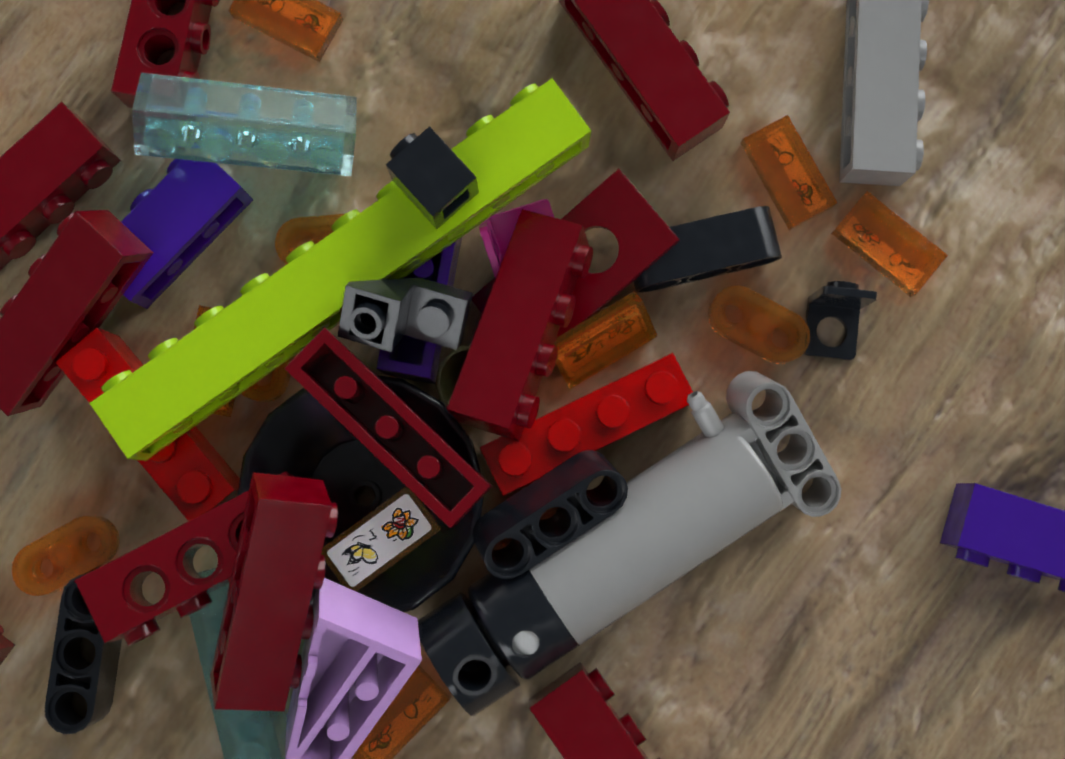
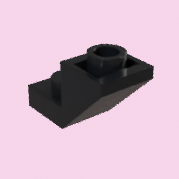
M424 278L349 281L345 287L337 337L392 352L402 337L407 335L457 350L463 341L473 293Z

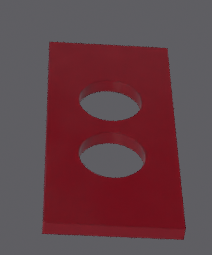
M619 168L561 218V220L583 225L585 232L593 228H604L611 231L618 241L619 252L615 263L606 271L600 273L588 272L585 278L578 277L572 293L576 298L572 319L566 328L560 327L555 343L577 330L681 241ZM495 277L471 299L482 314L495 282Z

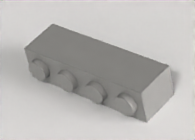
M847 0L839 183L901 186L921 167L924 145L922 140L917 139V122L921 120L924 113L925 91L919 89V71H922L925 65L927 43L926 40H920L921 22L926 17L929 0Z

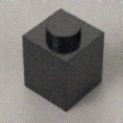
M430 126L419 136L412 133L403 138L390 153L391 160L386 164L392 181L436 229L479 193L477 177Z

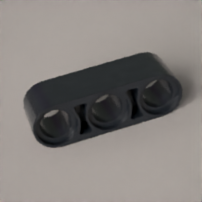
M759 206L671 226L670 229L681 241L633 282L637 293L651 292L763 266L781 259L782 255L770 208L768 206Z
M585 450L575 454L485 513L476 522L473 528V541L487 570L493 576L501 579H513L522 575L616 513L623 506L627 498L628 486L626 480L602 453L594 450ZM604 476L602 482L597 487L587 490L589 483L593 479ZM558 507L552 517L540 520L546 510ZM505 538H512L506 547L493 550L499 541Z
M85 574L71 579L64 587L61 596L45 701V717L48 724L55 731L63 734H75L104 719L110 712L122 639L104 643L75 582L76 579ZM84 637L88 638L95 647L96 655L92 663L87 662L80 653V643ZM74 692L81 694L87 702L85 717L75 712L72 706Z

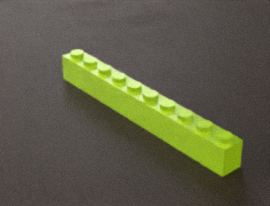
M553 78L540 87L534 83L522 89L511 100V107L496 118L492 115H487L479 119L467 130V138L451 149L477 177L479 193L438 229L431 224L400 188L391 181L376 195L378 201L361 213L355 209L344 214L332 225L331 229L333 232L317 244L309 241L300 245L286 257L288 264L271 276L264 273L253 278L241 288L240 293L242 296L225 308L220 305L209 309L194 322L196 329L179 341L177 338H171L162 342L148 354L150 361L133 373L130 370L121 372L104 383L101 387L104 393L89 404L127 459L148 460L302 351L324 327L330 331L340 324L345 287L349 281L402 279L587 149L590 144L591 129Z

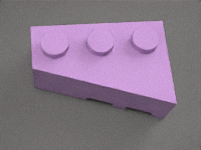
M324 578L321 589H316L312 606L314 614L310 638L304 640L301 653V679L298 688H293L288 709L285 759H351L422 661L418 619Z

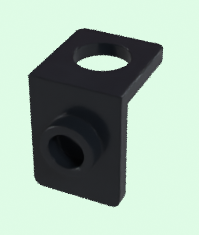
M831 281L827 282V286L821 287L810 295L807 302L803 353L807 356L840 360L854 359L856 356L860 309L876 301L877 292L860 290L859 285L852 282ZM835 318L843 324L845 338L839 346L828 347L820 342L817 336V326L821 320Z

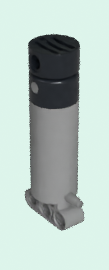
M745 371L738 374L730 382L726 394V400L732 413L722 420L719 419L711 403L706 401L702 392H692L687 397V403L692 409L691 414L702 433L628 481L627 498L623 506L616 513L522 575L513 579H501L489 573L469 587L468 594L470 600L465 594L460 592L418 620L420 642L430 661L451 694L470 716H475L520 686L516 673L523 679L532 678L789 505H794L804 514L811 517L824 516L837 506L841 498L839 480L793 397L783 385L756 371ZM765 390L766 396L763 404L758 409L752 411L754 397L760 391ZM790 434L787 447L777 453V446L780 440ZM813 478L811 487L805 493H802L804 484Z

